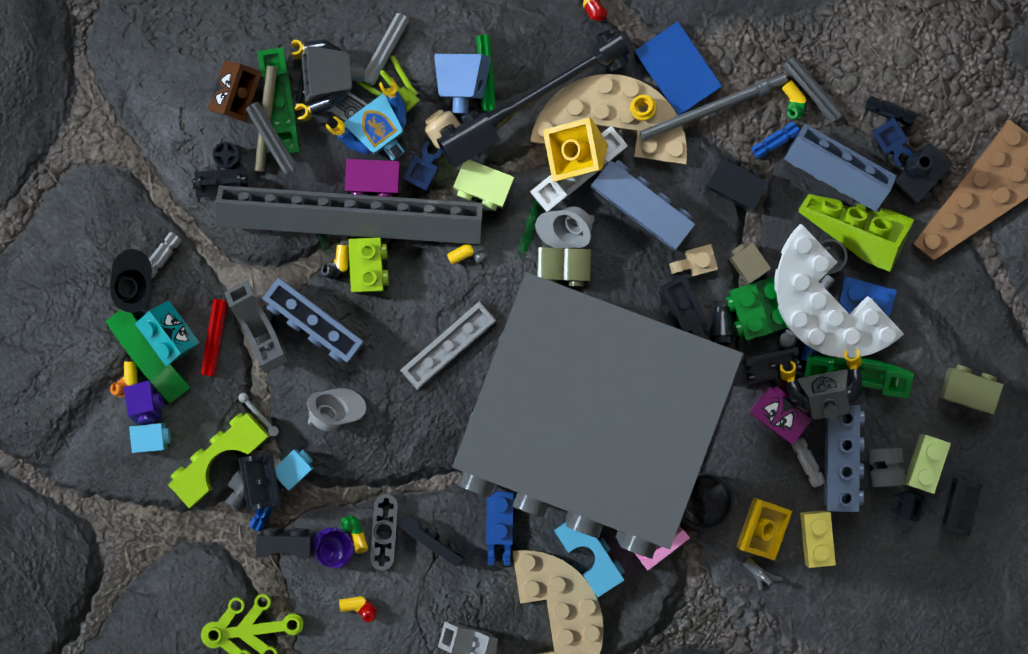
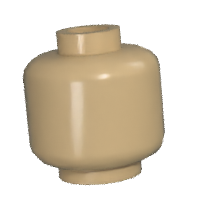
M441 109L425 121L427 124L425 134L434 146L440 149L437 139L441 137L439 131L452 123L455 128L461 124L451 111L444 112Z

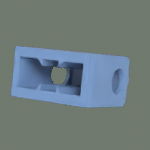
M435 54L438 93L440 97L453 98L452 113L467 114L469 99H482L484 97L491 63L490 56L482 54Z

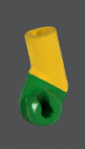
M791 80L781 89L790 98L787 116L792 120H797L804 114L806 97Z
M353 515L343 517L341 519V528L344 531H350L355 553L366 552L368 546L358 518Z

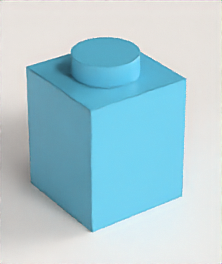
M165 423L129 427L132 453L168 449L167 444H171V432L169 428H166Z
M294 449L275 467L276 478L288 491L292 490L314 469L311 465L313 459L304 450L299 452L297 449Z

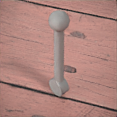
M241 393L238 397L239 401L245 403L267 427L270 436H276L279 432L278 428L272 426L250 402L247 393Z

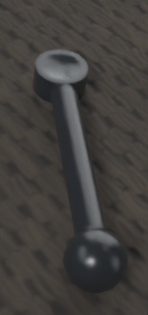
M303 68L301 69L295 106L301 104L304 89Z

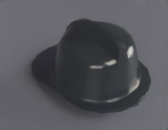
M136 249L124 250L117 255L112 264L109 284L111 300L117 308L124 312H139L145 308L150 299L152 267L148 256L142 251Z

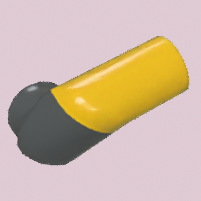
M465 244L447 254L449 261L453 265L471 256H474V260L477 263L488 259V254L485 251L486 247L482 244Z

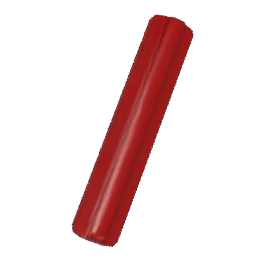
M213 300L201 367V374L204 376L213 377L216 375L228 306L226 300Z

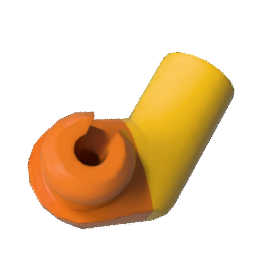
M124 362V376L117 383L114 382L111 385L110 391L112 395L124 397V387L138 383L137 365L135 362Z

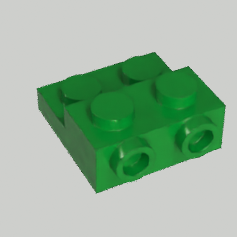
M775 276L728 291L729 297H726V302L730 312H735L737 322H734V327L738 337L743 336L744 341L788 327L778 309Z

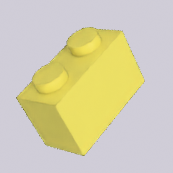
M823 510L800 513L805 565L809 568L836 565L831 512Z

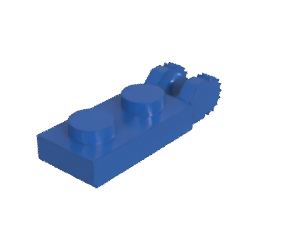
M496 491L491 498L487 497L486 544H488V565H494L495 562L494 544L505 545V552L503 553L504 565L510 566L511 545H513V491Z

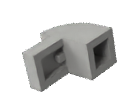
M445 621L438 647L452 654H495L498 639L489 632Z

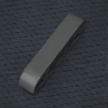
M389 493L380 495L374 503L370 561L375 569L381 571L389 569L395 560L399 504L397 498ZM385 498H389V503L394 504V508H390L388 511V517H394L393 522L390 520H377L378 515L383 517L384 509L379 507V503L384 502ZM382 524H387L392 529V535L388 539H381L377 535V528ZM376 542L380 544L392 543L391 548H385V555L390 557V561H386L384 565H380V561L375 560V556L381 553V546L376 547Z

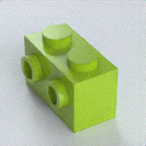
M381 238L349 239L351 292H384V286L389 285L388 270H383V259H388L387 243L382 244Z

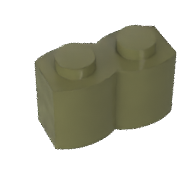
M538 247V277L557 284L558 281H569V286L585 287V282H590L591 249Z

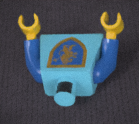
M390 78L392 82L390 88H384L381 82L379 84L383 92L382 95L344 123L334 116L333 118L338 121L337 127L332 129L326 124V128L332 134L337 135L349 149L364 155L371 152L377 155L384 150L390 159L394 161L405 152L397 142V139L404 135L403 129L407 124L406 106L397 91L394 79Z

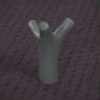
M750 557L743 563L755 576L758 582V590H763V581L769 586L773 584L772 581H783V577L772 575L763 570Z

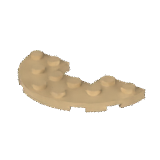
M599 74L589 76L561 89L548 101L540 112L530 140L533 143L545 144L543 130L592 118L596 126H612L616 129L636 131L637 138L634 158L686 165L687 144L682 126L645 141L642 140L640 136L641 130L678 115L670 103L658 91L637 79L623 75ZM639 95L651 96L657 105L656 114L647 121L635 119L630 111L631 102ZM641 106L639 111L646 112L648 110V106Z
M512 550L520 603L547 600L554 651L535 654H600L603 642V617L597 597L587 580L572 565L554 555L536 550Z

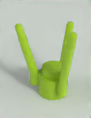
M392 55L390 59L406 88L402 87L400 89L397 85V91L406 106L407 113L420 101L416 96L418 92L412 87L395 56ZM381 70L380 75L392 86L391 77L384 70ZM357 82L377 97L383 94L365 82Z

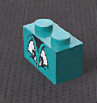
M169 300L148 311L135 323L165 366L184 357L200 343Z

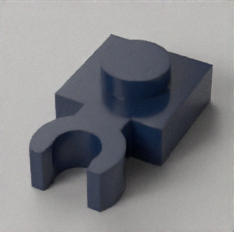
M892 117L871 131L885 154L890 151L894 152V162L897 166H902V162L899 159L900 154L906 153L909 156L913 154L909 147L903 146V143L908 141V137L895 117Z
M428 141L422 147V159L414 156L403 177V180L425 191L428 190L438 170V167L432 163L442 155V150L439 148L436 154H429L427 150L430 142Z

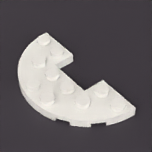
M799 224L786 241L781 251L782 256L778 269L775 271V291L779 304L778 309L792 333L812 349L839 358H845L844 352L846 350L848 351L849 358L857 356L856 349L859 350L861 357L873 354L888 347L904 335L870 297L867 296L850 314L821 285L819 280L838 262L803 225Z

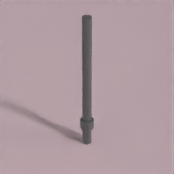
M781 74L769 80L762 79L754 82V86L641 130L640 136L645 141L757 95L759 97L770 93V90L787 84V77L785 74Z

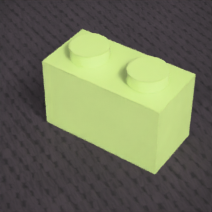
M468 160L462 164L453 188L458 191L457 196L469 201L473 197L482 200L484 207L496 211L497 207L503 209L514 177Z
M920 434L905 477V485L934 494L951 443Z

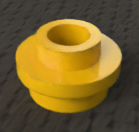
M639 95L631 102L630 111L635 119L647 121L656 114L657 105L651 96ZM643 105H647L648 110L646 112H640V107Z

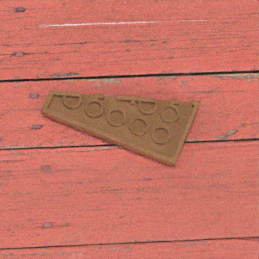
M1008 120L912 245L933 261L1028 198V133L1011 120Z

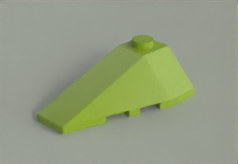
M808 194L798 211L862 260L889 272L897 261L914 223V219L889 209L881 208L880 212L867 210L865 206L858 203L856 207L843 205L837 199Z

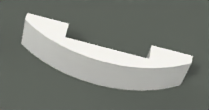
M612 126L601 133L608 144L603 167L628 146ZM598 171L553 182L550 175L531 190L530 193L544 210L548 212Z

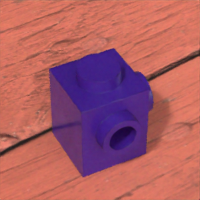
M150 381L124 387L127 413L131 420L139 425H148L153 423L154 420L162 418L161 408L164 407L163 399Z

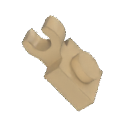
M711 244L685 251L686 259L669 264L672 274L690 269L691 277L718 270Z

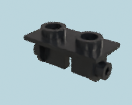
M247 168L194 172L193 188L196 190V198L217 197L219 185L248 187Z

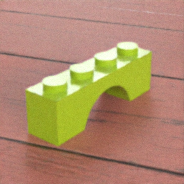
M239 413L229 422L232 426L225 433L219 431L210 439L212 445L205 451L202 448L190 458L192 463L186 469L181 466L170 476L173 480L168 486L188 508L195 506L212 490L209 473L211 465L218 455L227 450H238L246 454H252L270 437L268 432L250 413H246L244 416L242 413Z

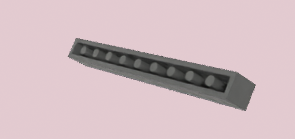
M219 185L215 201L217 227L480 244L483 203Z

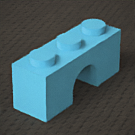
M566 522L554 529L568 553L580 546L588 547L594 552V565L583 573V576L597 597L624 581L621 575L625 571L617 559L612 561L608 556L607 552L611 549L603 537L597 539L566 527Z

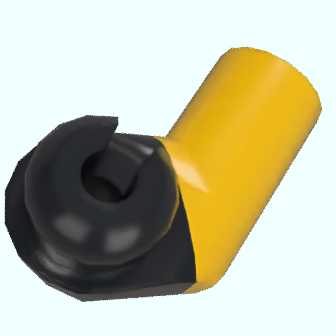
M337 245L336 259L321 267V275L328 280L336 279L347 271L349 246Z

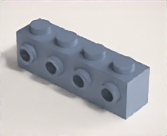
M804 124L784 158L793 166L806 171L817 180L825 182L840 193L846 194L875 212L891 191L897 177L807 124Z
M610 160L593 182L591 188L675 251L695 225L691 221L693 217L682 208L679 211L670 205L672 201L663 193L659 192L656 195L649 189L651 185L642 177L638 176L635 179L628 173L630 169L619 160L616 163Z
M277 278L262 298L268 303L265 306L276 316L282 313L289 319L286 322L289 326L298 332L301 329L310 334L307 338L319 348L322 345L331 350L328 355L340 364L343 361L350 363L365 343V341L280 278Z
M851 405L848 414L839 415L836 419L829 420L825 418V511L859 512V506H863L864 492L859 490L860 479L864 478V464L860 463V453H864V437H860V426H864L865 414L864 411H860V405Z

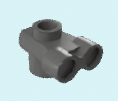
M240 469L228 484L234 492L225 501V505L234 512L239 510L245 499Z

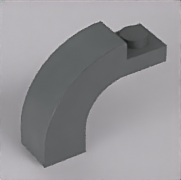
M248 280L224 292L229 307L245 331L264 374L287 362L286 350Z

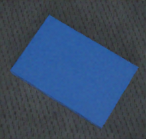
M678 21L634 51L678 116L722 87Z

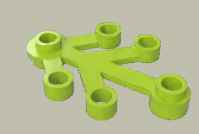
M260 594L256 597L254 606L238 626L227 628L234 616L241 613L245 608V601L240 597H235L230 600L228 609L218 622H209L203 627L201 639L207 647H222L229 654H251L248 650H241L228 639L236 637L241 638L260 654H265L267 650H272L274 654H278L275 647L268 646L255 635L285 631L289 635H296L302 631L304 620L301 615L290 613L281 621L253 624L262 611L271 605L270 596ZM260 597L267 599V606L262 607L259 605L258 600ZM233 601L241 603L240 610H235L232 607ZM290 620H295L297 622L296 629H290L288 627V622ZM215 630L218 632L219 637L217 640L210 638V631Z

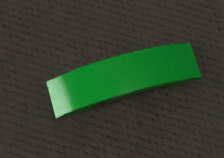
M284 47L257 51L263 86L265 85L267 65L277 66L271 124L289 154L300 152L294 102Z
M119 310L105 322L144 375L171 404L188 391L191 386L176 367H173L172 364L165 366L135 325L138 321L133 313Z
M829 355L808 356L804 377L843 369L850 370V368L847 366L845 358ZM861 358L862 363L858 369L861 370L862 387L881 389L882 395L909 399L914 373L884 362Z

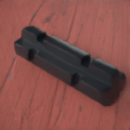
M874 96L868 97L865 103L866 110L873 113L876 111L878 115L888 119L895 117L897 121L900 120L901 124L906 126H912L916 119L915 112L910 110L904 111L902 107L887 101L880 102V99Z

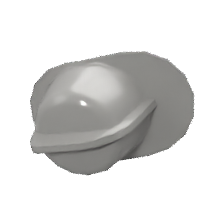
M576 206L560 211L545 212L536 220V233L545 244L553 248L585 247L590 243L592 224L595 218Z
M346 388L315 392L307 400L309 410L308 424L309 426H316L322 431L331 432L338 429L342 424L360 420L366 412L364 399L355 391Z

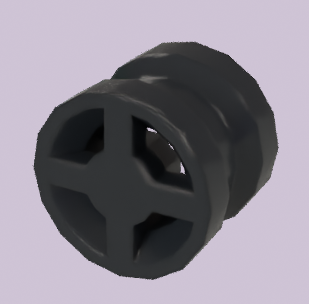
M220 142L213 149V160L223 169H234L241 161L240 150L231 142Z

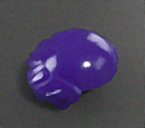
M336 527L323 529L314 537L313 548L315 558L325 567L342 568L348 564L353 556L354 543L342 529Z

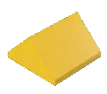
M592 118L543 130L553 182L602 170L608 144Z
M753 497L736 547L740 550L775 560L792 511Z

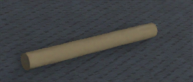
M267 65L262 109L271 122L277 66ZM260 133L258 135L254 170L265 171L268 146Z

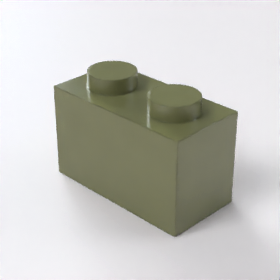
M957 365L956 369L948 368L938 398L994 415L1004 384L996 382L997 377L982 373L981 377L971 374L972 369L962 365Z

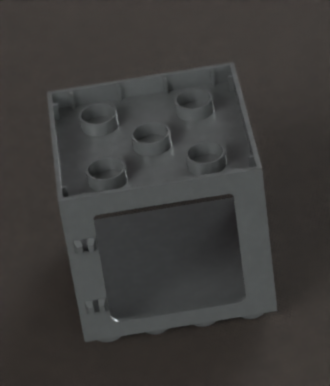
M525 272L452 468L463 471L459 486L489 498L496 492L498 485L517 492L513 507L545 518L549 505L568 511L566 527L591 537L599 538L603 525L618 530L616 538H618L617 541L621 544L620 547L652 559L657 545L669 550L671 549L743 353Z

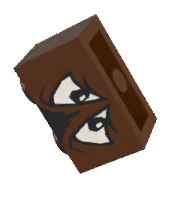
M224 60L208 111L245 122L248 115L246 108L252 103L262 72L240 63Z

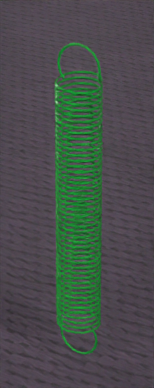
M539 202L530 208L532 211L528 214L530 216L526 224H529L524 227L526 230L522 233L524 235L521 239L529 232L531 233L520 241L521 243L528 238L524 242L526 244L521 248L523 249L521 252L528 250L529 242L533 235L532 232L539 216L537 212L541 210L540 204L536 208L534 207Z

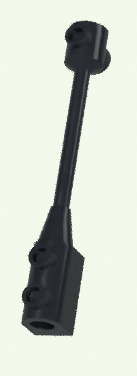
M610 30L601 32L595 37L598 42L593 45V55L510 105L507 104L477 114L476 110L470 111L462 116L464 123L456 128L453 123L443 127L439 131L441 137L437 139V142L449 165L458 167L501 141L496 131L515 116V113L593 66L600 64L613 71L628 63L629 60L626 56L629 54V50L618 32L611 34Z

